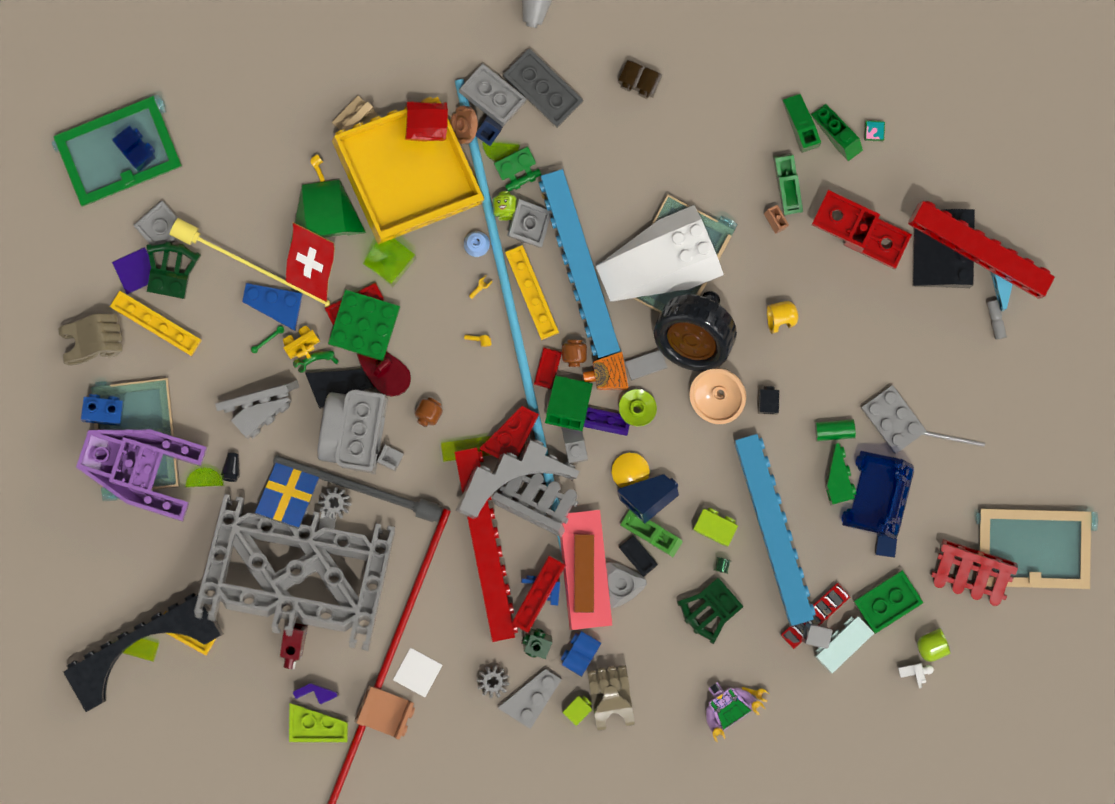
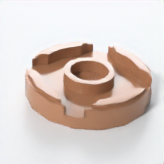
M469 106L457 107V112L452 115L450 124L459 144L471 143L477 133L478 121L476 113Z

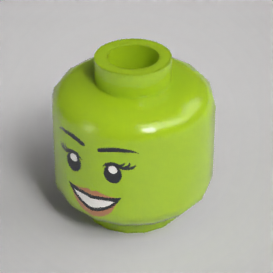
M508 191L499 192V195L495 196L492 200L493 214L501 221L512 220L517 198Z

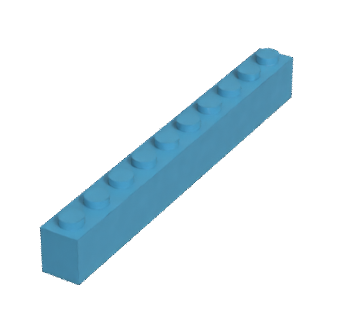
M561 169L542 175L541 181L538 182L541 192H545L547 197L544 202L547 211L551 210L553 216L550 218L552 228H557L558 236H556L558 246H562L564 254H561L564 265L568 264L570 269L567 275L570 283H574L576 290H573L576 302L580 301L582 307L579 309L581 319H585L587 323L584 329L587 338L591 337L593 342L590 345L593 356L597 355V358L601 359L619 353L620 348L564 171Z
M758 434L735 440L736 451L789 625L791 627L814 620L813 616L816 615L813 604L809 605L807 597H810L807 585L804 586L802 582L804 573L802 567H798L796 562L799 559L796 548L792 549L790 541H793L791 531L787 530L785 526L787 522L786 514L780 510L779 504H782L779 493H775L773 487L776 485L774 475L769 474L768 468L771 466L768 456L764 457L762 449H765L763 439L759 438Z

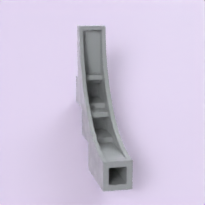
M533 439V441L526 442L519 460L512 453L507 452V454L500 455L493 473H490L491 469L485 466L474 468L456 511L470 518H476L485 502L497 489L508 481L523 475L546 473L573 480L577 478L579 471L570 463L565 462L563 464L558 462V458L549 454L545 456L548 448L543 446L544 443Z

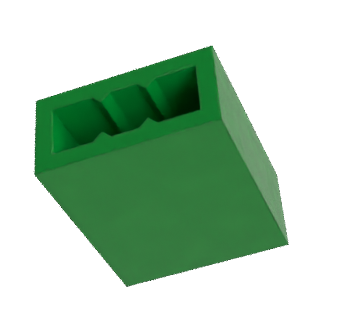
M555 376L545 423L583 431L593 384Z

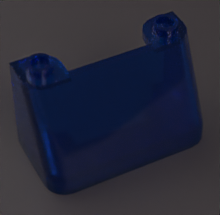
M860 451V455L856 458V466L861 472L852 508H848L842 514V525L896 539L900 531L914 475V466L904 459Z

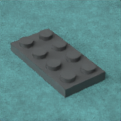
M530 48L503 74V77L526 97L556 128L584 101Z

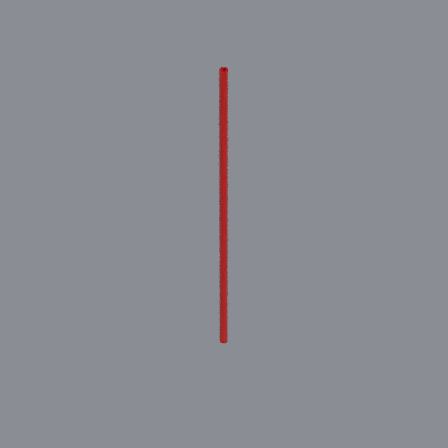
M443 509L374 687L380 690L451 511ZM358 725L328 804H336L366 726Z

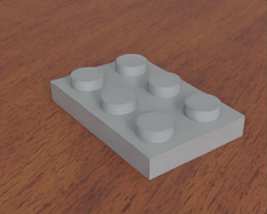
M484 64L459 89L460 94L502 127L527 100L526 97Z
M893 385L861 408L894 454H897L927 432Z

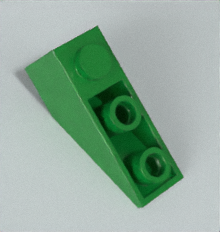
M801 94L783 99L782 101L801 153L818 148L821 140Z
M827 104L811 114L834 147L847 161H850L863 151L860 138Z
M839 443L834 445L825 486L830 506L855 499L854 495H856L854 483L851 484L849 476H851L849 465H845L844 462L846 453L844 447H840Z

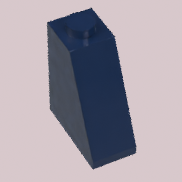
M665 474L617 490L619 500L644 524L679 496L677 482L673 478L669 479Z

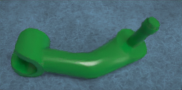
M329 350L313 353L309 359L307 357L303 360L296 359L293 362V366L297 368L301 364L298 371L303 373L306 370V366L314 361L331 359L335 364H338L339 361L333 357L334 352Z

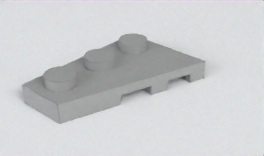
M545 669L498 707V709L531 729L562 679Z

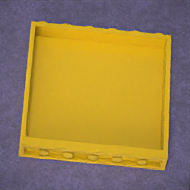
M428 97L421 101L424 103H441L438 97L433 99ZM406 106L404 110H393L387 113L385 117L377 116L372 118L369 123H358L352 127L353 129L348 131L342 129L335 133L332 143L377 244L384 243L479 206L484 201L481 190L449 120L445 141L422 142L405 140Z

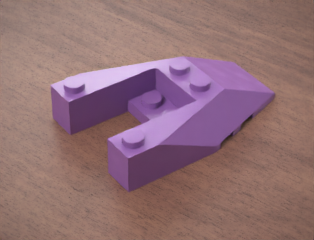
M151 429L88 430L76 468L126 504L184 522L189 503L154 492L152 488L163 455L202 467L207 447Z

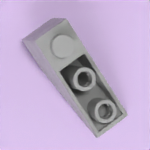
M287 397L246 407L231 421L247 439L250 437L253 439L261 432L260 428L265 424L266 426L270 425L276 419L275 415L279 412L284 413L290 407L289 403L292 401Z

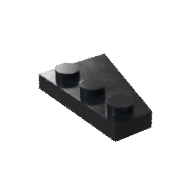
M363 369L305 373L319 409L324 408L327 395L330 392L347 394L352 390L365 391L373 388Z

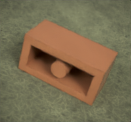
M778 205L769 208L764 213L775 234L789 226Z

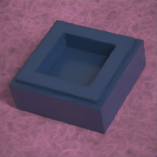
M877 536L875 555L895 558L897 538Z

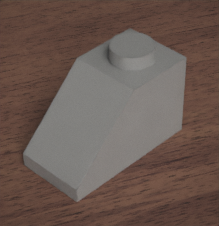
M561 427L568 463L574 464L588 461L582 431Z

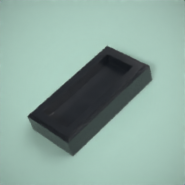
M634 535L619 547L643 577L658 565Z

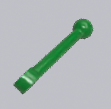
M278 326L277 331L257 346H253L251 352L257 353L259 348L276 335L284 333V328Z

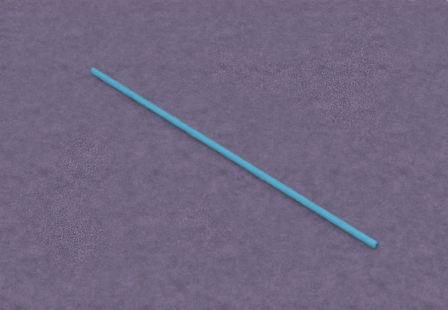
M464 79L456 80L455 85L460 106L470 107L469 100L459 93V89L465 83ZM475 136L472 142L469 143L477 183L484 197L482 205L529 410L539 414L496 219L493 214V206L479 144ZM539 414L533 427L535 440L544 443L543 446L547 448ZM543 473L545 484L548 487L554 481L553 474ZM558 498L555 499L551 506V510L554 512L559 505ZM557 536L561 551L560 537Z

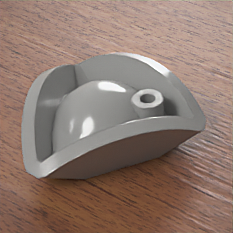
M606 563L611 608H616L629 602L645 588L647 584L646 579L636 571L621 564Z

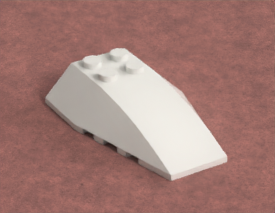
M695 205L659 219L596 266L610 302L689 290L724 275L717 254Z

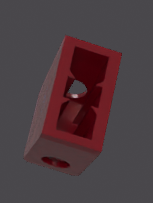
M295 623L292 636L286 635V630H284L280 657L285 658L284 668L295 669L296 660H300L302 657L308 625Z

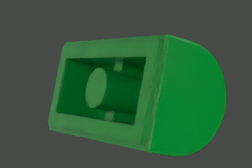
M854 419L815 422L816 442L855 439L856 437Z

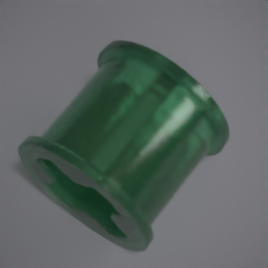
M716 557L717 561L713 570L728 574L731 560Z

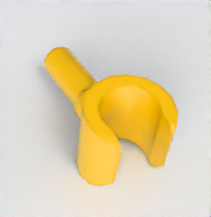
M315 155L310 161L318 174L320 182H323L325 179L319 167L323 161L318 155Z
M487 275L479 280V285L469 295L471 299L480 290L486 289L492 284L493 281L489 284L484 282V278Z
M465 335L464 337L466 340L480 341L481 347L491 346V338L487 335Z
M742 687V690L756 696L760 701L767 702V700L762 698V694H770L768 691Z

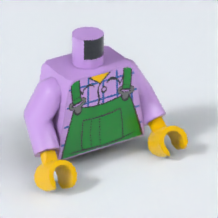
M716 682L708 688L714 698L708 702L706 722L715 742H718L716 738L718 735H722L725 739L724 730L750 712L754 711L756 715H760L757 712V708L763 707L765 709L762 702L757 701L749 692L738 687L733 689L729 687L723 691L719 683Z

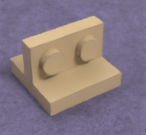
M357 96L334 119L332 124L338 130L346 129L348 131L353 129L354 125L369 123L372 118L379 115L368 101L365 102Z

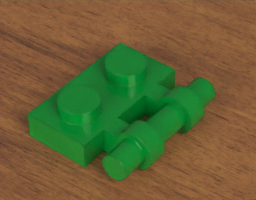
M528 146L493 163L502 181L507 178L510 179L511 183L505 185L508 192L514 189L518 190L521 188L520 186L528 182L532 183L536 181L537 177L542 175L539 169L533 172L530 169V166L536 164ZM524 170L526 175L516 179L515 174Z

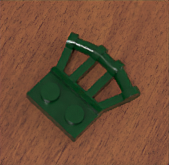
M168 241L156 245L147 244L151 265L147 292L185 299L190 273L199 261L201 254L198 252L194 253L186 248L184 244L174 245ZM164 251L161 269H157L154 253ZM170 252L177 253L174 272L167 270ZM183 255L191 259V263L184 274L180 273Z
M719 578L713 581L700 594L677 601L678 606L682 609L686 624L689 623L694 629L693 632L695 634L705 637L712 644L715 643L724 624L744 607ZM703 598L706 602L691 614L688 603ZM710 606L714 613L699 624L695 617ZM717 616L721 619L714 633L704 629Z

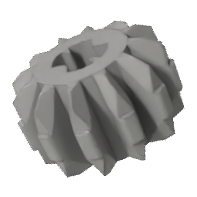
M334 487L333 493L330 488H327L326 490L329 495L326 496L324 493H321L325 501L319 500L318 503L325 506L319 510L321 512L327 510L324 515L325 517H328L332 512L331 517L333 520L336 519V513H338L340 518H343L342 510L345 513H349V510L344 507L351 506L350 502H345L350 496L345 495L342 497L345 493L344 489L338 494V487ZM335 498H338L337 502L339 503V506H334V508H331V500H335Z
M495 665L493 666V672L490 671L488 666L486 667L487 675L480 671L479 674L484 679L477 678V682H483V685L477 687L478 690L485 687L482 695L485 696L490 691L489 698L491 699L493 698V692H496L498 698L501 697L498 690L500 689L506 693L507 690L502 685L509 686L510 684L509 682H503V679L509 677L508 674L501 677L504 669L501 668L496 673L497 666ZM492 676L496 677V680L499 681L494 688L490 687L491 684L488 685V680L492 679Z

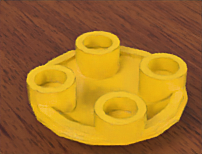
M629 452L622 454L615 460L611 473L616 485L622 488L647 480L650 470L644 457L637 453Z

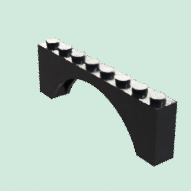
M192 593L184 598L186 602L181 605L177 602L168 607L169 611L162 615L159 612L150 617L152 619L151 622L147 624L142 622L134 627L135 631L130 634L127 631L117 636L118 640L116 642H106L100 646L102 650L96 653L93 650L83 656L84 660L78 663L75 660L66 665L68 669L63 671L85 712L107 701V683L114 664L121 654L138 640L159 633H176L191 637L205 645L224 634L216 620H208V613L211 610L207 604H204L202 608V618H196L195 607L199 594L195 595V593Z

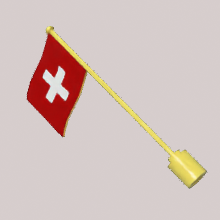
M179 218L173 224L169 235L189 245L200 241L325 304V307L330 305L327 296L328 281L334 261V242L292 222L293 238L287 258L286 280L200 238L199 228Z

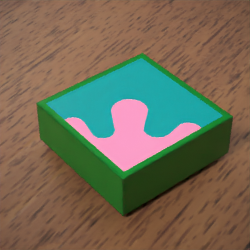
M866 121L865 141L884 142L885 122Z

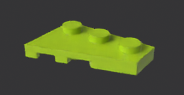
M289 703V742H348V722Z

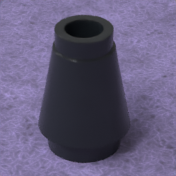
M227 454L221 472L222 480L227 482L238 481L240 477L239 454Z

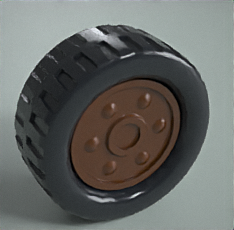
M707 291L703 296H677L668 301L662 309L655 324L654 340L660 352L674 364L688 370L703 372L716 369L727 360L734 346L737 331L731 315L719 305L720 297L716 292Z

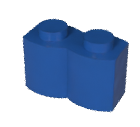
M581 631L580 634L576 633L570 642L573 644L571 650H566L560 660L564 661L562 666L582 677L601 643Z

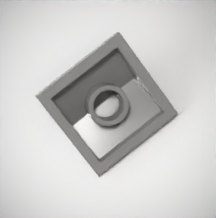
M518 199L507 236L522 243L542 247L552 214L551 211Z

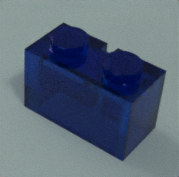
M129 125L114 137L112 141L133 167L140 172L156 159L153 154L155 150L149 142L145 144L141 140L143 135L137 128L133 130Z

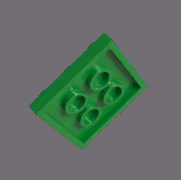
M345 289L328 345L383 361L401 307Z

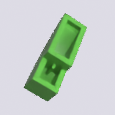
M630 510L620 524L623 528L671 557L675 556L683 542L679 537L650 520L644 524Z

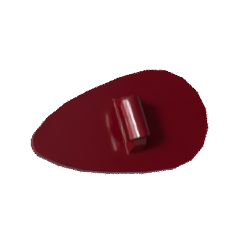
M386 352L384 360L380 361L357 354L363 371L380 393L395 397L407 391L411 382L410 371L396 357Z

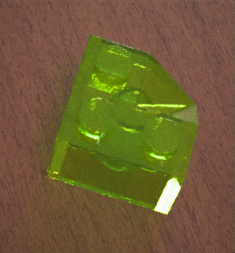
M394 238L381 244L376 242L363 264L393 288L416 260V255Z

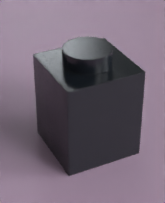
M764 386L763 389L759 390L758 414L778 415L780 390H775L773 386Z

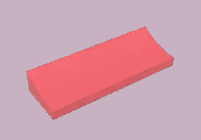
M600 510L568 513L566 518L569 521L567 524H562L565 532L560 537L562 562L566 565L563 572L570 630L612 626ZM574 535H594V613H574Z

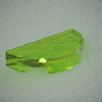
M482 142L486 156L495 162L518 151L520 148V144L493 142L489 146Z
M203 467L190 473L185 487L224 486V482L218 472L211 468Z

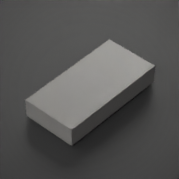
M660 350L625 362L631 381L668 368Z

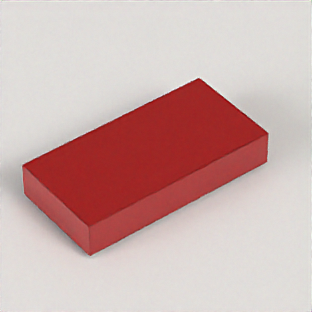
M543 348L534 385L552 390L562 352Z

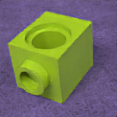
M578 695L562 713L577 726L593 710L590 707L592 703L585 696L581 698Z

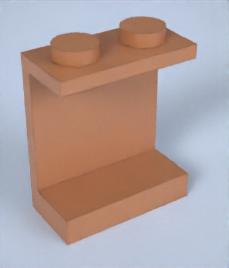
M368 685L354 722L400 740L401 736L404 737L406 734L408 718L411 719L414 714V703Z

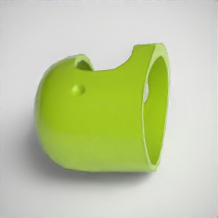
M941 628L921 636L917 641L920 655L928 662L936 661L951 654L948 642Z

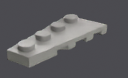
M296 380L285 385H278L267 390H260L249 395L221 401L215 404L217 411L224 410L227 413L236 410L235 406L238 405L245 408L252 406L253 401L259 400L260 403L270 401V397L277 395V398L289 396V391L299 388V384Z

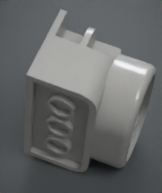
M352 390L347 394L330 392L325 401L317 450L318 459L320 461L338 463L345 469L376 475L377 460L388 404L386 395Z

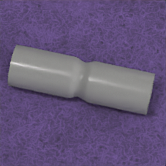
M999 301L987 302L995 339L1006 338L1007 335Z

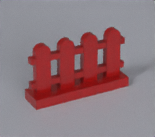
M943 539L941 544L943 554H938L940 563L937 572L933 571L931 577H934V585L937 588H942L946 582L953 584L952 590L956 594H961L964 588L971 589V597L974 600H979L983 594L990 596L989 601L993 606L1000 605L1002 600L1006 601L1007 595L1004 592L1008 581H1013V577L1010 575H1016L1018 564L1016 562ZM957 556V557H961L962 559L959 560V559H956V558H954V557ZM952 563L959 565L955 578L948 576ZM971 570L978 571L974 584L967 582ZM989 576L996 577L992 590L985 588Z

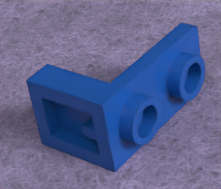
M526 575V579H522L521 583L533 584L537 576ZM560 582L555 584L547 601H551L550 605L558 606Z

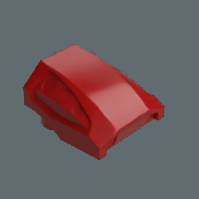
M406 102L407 123L405 140L422 142L446 140L448 125L447 102Z

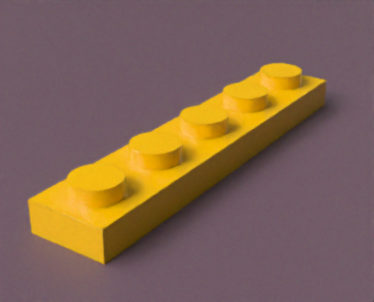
M523 245L505 252L541 341L559 334Z
M119 291L110 305L112 309L190 356H193L202 341Z

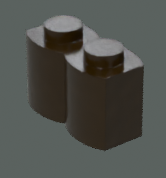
M627 60L618 83L626 91L636 90L638 95L643 98H653L662 79V74Z

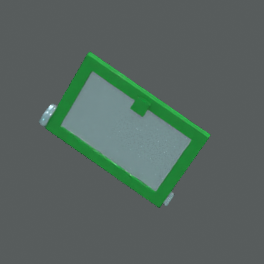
M160 94L53 136L55 141H52V146L55 152H60L81 207L183 167L162 117V114L167 112Z

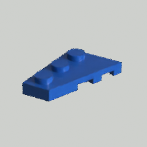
M246 283L242 300L244 304L296 332L302 293Z

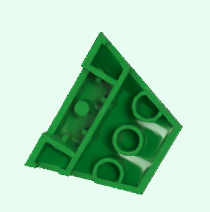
M340 180L302 185L295 218L296 224L324 238L366 233Z

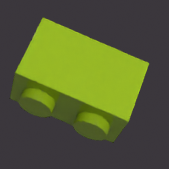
M712 508L703 509L693 531L728 547L738 528V525L735 524L736 520L728 516L722 518L718 516L719 512Z

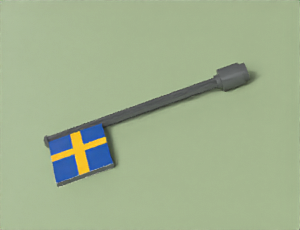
M276 455L273 459L275 466L255 512V515L299 529L319 479L411 509L416 513L415 517L430 522H439L443 508L439 507V504L425 499H421L420 502H414Z

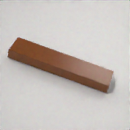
M574 535V613H594V535Z

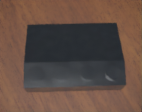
M939 209L951 213L952 217L956 220L965 221L969 224L968 227L975 230V209ZM914 228L913 287L971 288L974 285V262Z

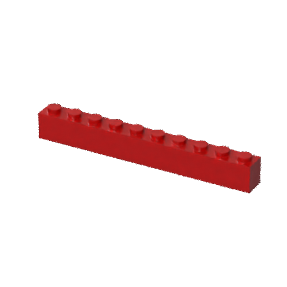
M477 447L454 452L462 493L466 488L473 469L476 467L480 468L481 463L484 462L482 451H478ZM490 496L476 518L473 519L468 516L467 518L492 642L515 638L518 628L511 624V614L515 613L513 603H508L507 595H511L509 584L504 583L503 576H507L505 564L501 565L499 557H503L501 545L497 546L496 538H499L497 527H493L492 519H495L494 509L489 508L488 501L492 500Z

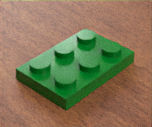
M903 570L853 601L874 634L924 603Z

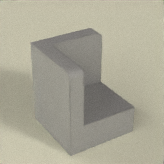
M385 444L377 462L396 471L404 454Z
M806 622L802 642L827 649L833 630Z

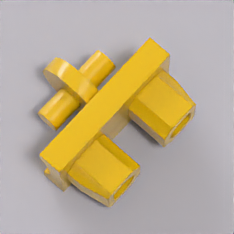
M307 326L299 329L298 332L301 337L294 340L292 335L283 338V348L290 359L296 356L300 358L304 355L308 359L311 358L309 352L314 350V345L320 342L315 332Z

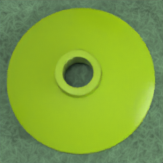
M630 390L622 396L619 402L620 416L626 423L635 427L649 424L657 412L655 399L644 390ZM638 407L640 412H634L633 408Z

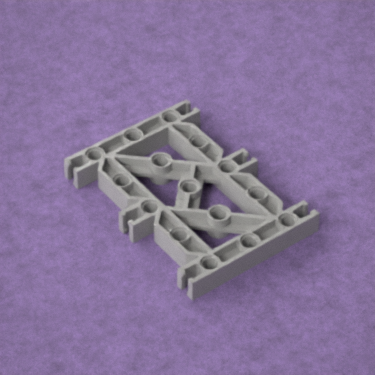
M224 494L195 607L196 618H202V608L204 604L212 605V609L208 613V620L215 621L219 604L222 602L226 609L265 617L275 613L272 623L273 633L280 634L281 629L278 628L280 619L283 618L289 620V625L284 626L286 635L292 636L296 617L298 616L302 623L306 625L342 632L352 628L349 647L355 648L357 644L356 636L360 633L366 635V641L363 642L361 649L369 651L395 536V527H387L389 537L385 541L378 539L379 534H383V530H381V524H376L373 539L370 543L366 536L325 527L317 531L320 520L319 512H313L311 526L303 525V520L306 519L308 512L306 511L300 528L297 529L252 513L242 516L244 499L242 497H236L238 505L235 511L228 510V505H232L233 501H231L230 495ZM227 519L234 520L231 524L224 523ZM265 526L271 527V530L265 532L262 530V528ZM308 534L309 537L306 539L300 538V535ZM253 539L298 547L302 549L305 555L298 560L290 561L285 568L275 573L266 556L262 554ZM340 541H346L347 545L339 546L338 543ZM233 548L236 549L263 591L225 584ZM379 548H383L385 552L379 554L376 552V550ZM219 554L225 556L222 560L215 559ZM329 554L367 561L359 597L344 577L342 570L337 567ZM256 562L263 563L261 567L253 566ZM295 569L301 571L298 575H293L291 572ZM317 571L326 588L332 593L340 606L291 597L287 589L295 584L302 583L306 577ZM331 577L339 578L337 582H331L329 579ZM370 584L377 586L374 590H370L367 587ZM208 591L216 592L213 596L206 595ZM247 598L254 599L250 604L244 602ZM286 605L292 607L290 611H284L282 608ZM323 613H329L331 615L327 619H323L321 617ZM362 620H366L369 622V624L367 626H361L359 622H361Z

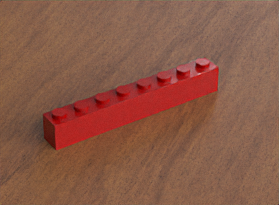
M922 201L917 204L908 222L910 226L1037 299L1046 296L1055 278L1048 269L1044 267L1039 268L1034 265V261L1031 259L1020 257L1017 251L1001 246V242L996 239L987 238L984 232L968 227L969 224L963 220L954 219L951 213L935 208L936 205L930 201Z

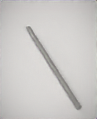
M925 432L923 434L927 436L943 438L983 447L985 446V443L967 440L932 432Z

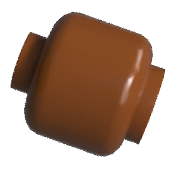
M567 340V343H564L562 346L563 362L569 363V367H580V363H584L587 360L586 344L582 343V340Z
M428 397V399L420 401L414 414L418 419L417 423L427 427L428 425L434 426L437 424L443 410L441 403Z

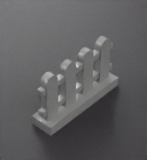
M540 473L534 474L532 478L527 477V475L508 481L506 487L502 486L500 488L501 494L495 492L492 500L496 506L559 537H562L565 532L562 524H567L569 521L566 517L572 506L577 507L578 505L575 490L570 489L563 495L559 493L561 487L558 482L553 481L548 487L543 485L544 478ZM522 483H528L523 494H518L517 491ZM539 490L544 491L539 503L534 502L533 500ZM558 498L561 502L554 512L550 508L555 499Z

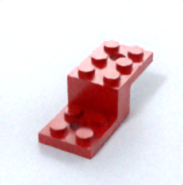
M830 190L827 191L812 222V226L844 240V246L893 269L897 268L912 234L880 220L879 213ZM840 211L842 219L839 221L834 220L832 212ZM883 239L890 240L891 248H883L881 241Z

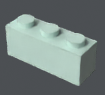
M851 616L844 622L845 627L841 631L836 630L832 634L827 649L818 647L815 650L817 654L814 657L830 673L835 672L874 634L859 616L855 618Z

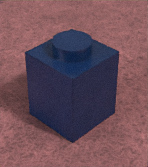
M487 115L475 136L491 146L503 127Z

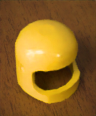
M783 301L767 306V321L770 333H778V329L782 324L786 323L788 328H792L797 324L798 311L792 302Z

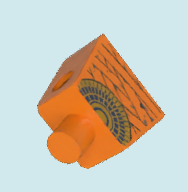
M619 352L594 361L593 371L583 372L584 382H596L597 390H628L623 353Z

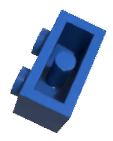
M89 394L88 397L83 399L81 421L121 426L123 401H119L120 398L109 396L108 399H101L100 395Z

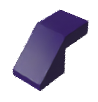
M313 683L293 691L295 699L314 691L320 705L339 696L338 692Z

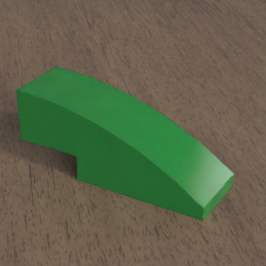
M789 153L773 156L784 215L803 212L794 155Z

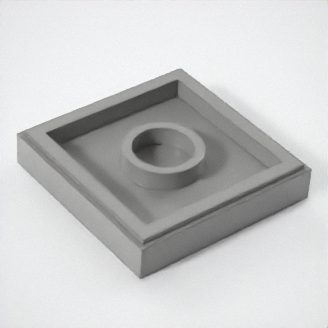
M163 201L159 202L133 225L148 243L152 245L166 243V241L172 244L177 239L169 235L177 217Z

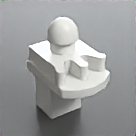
M922 663L899 668L901 678L916 675L919 688H922V683H926L925 674L930 675L934 671L933 666L926 665L923 667Z

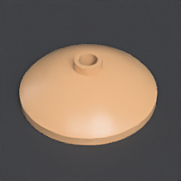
M722 368L710 369L701 372L692 382L690 402L695 412L702 419L713 424H726L735 420L744 410L746 391L741 380L732 372ZM719 390H722L724 392V395H721L719 393Z

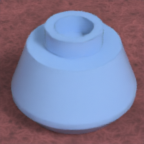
M474 231L466 236L464 249L469 255L480 257L489 250L490 242L484 233Z

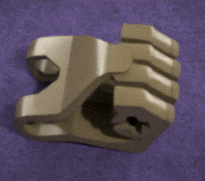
M93 314L79 321L59 327V336L65 339H75L74 348L63 354L64 364L70 366L88 362L99 353L102 357L111 358L122 352L123 348L120 343L122 336L119 333L120 325L116 324L118 321L117 315Z
M615 666L608 667V672H606L605 668L597 669L598 673L588 671L597 730L606 729V720L612 713L622 716L626 726L634 725L626 666H619L618 670H616Z

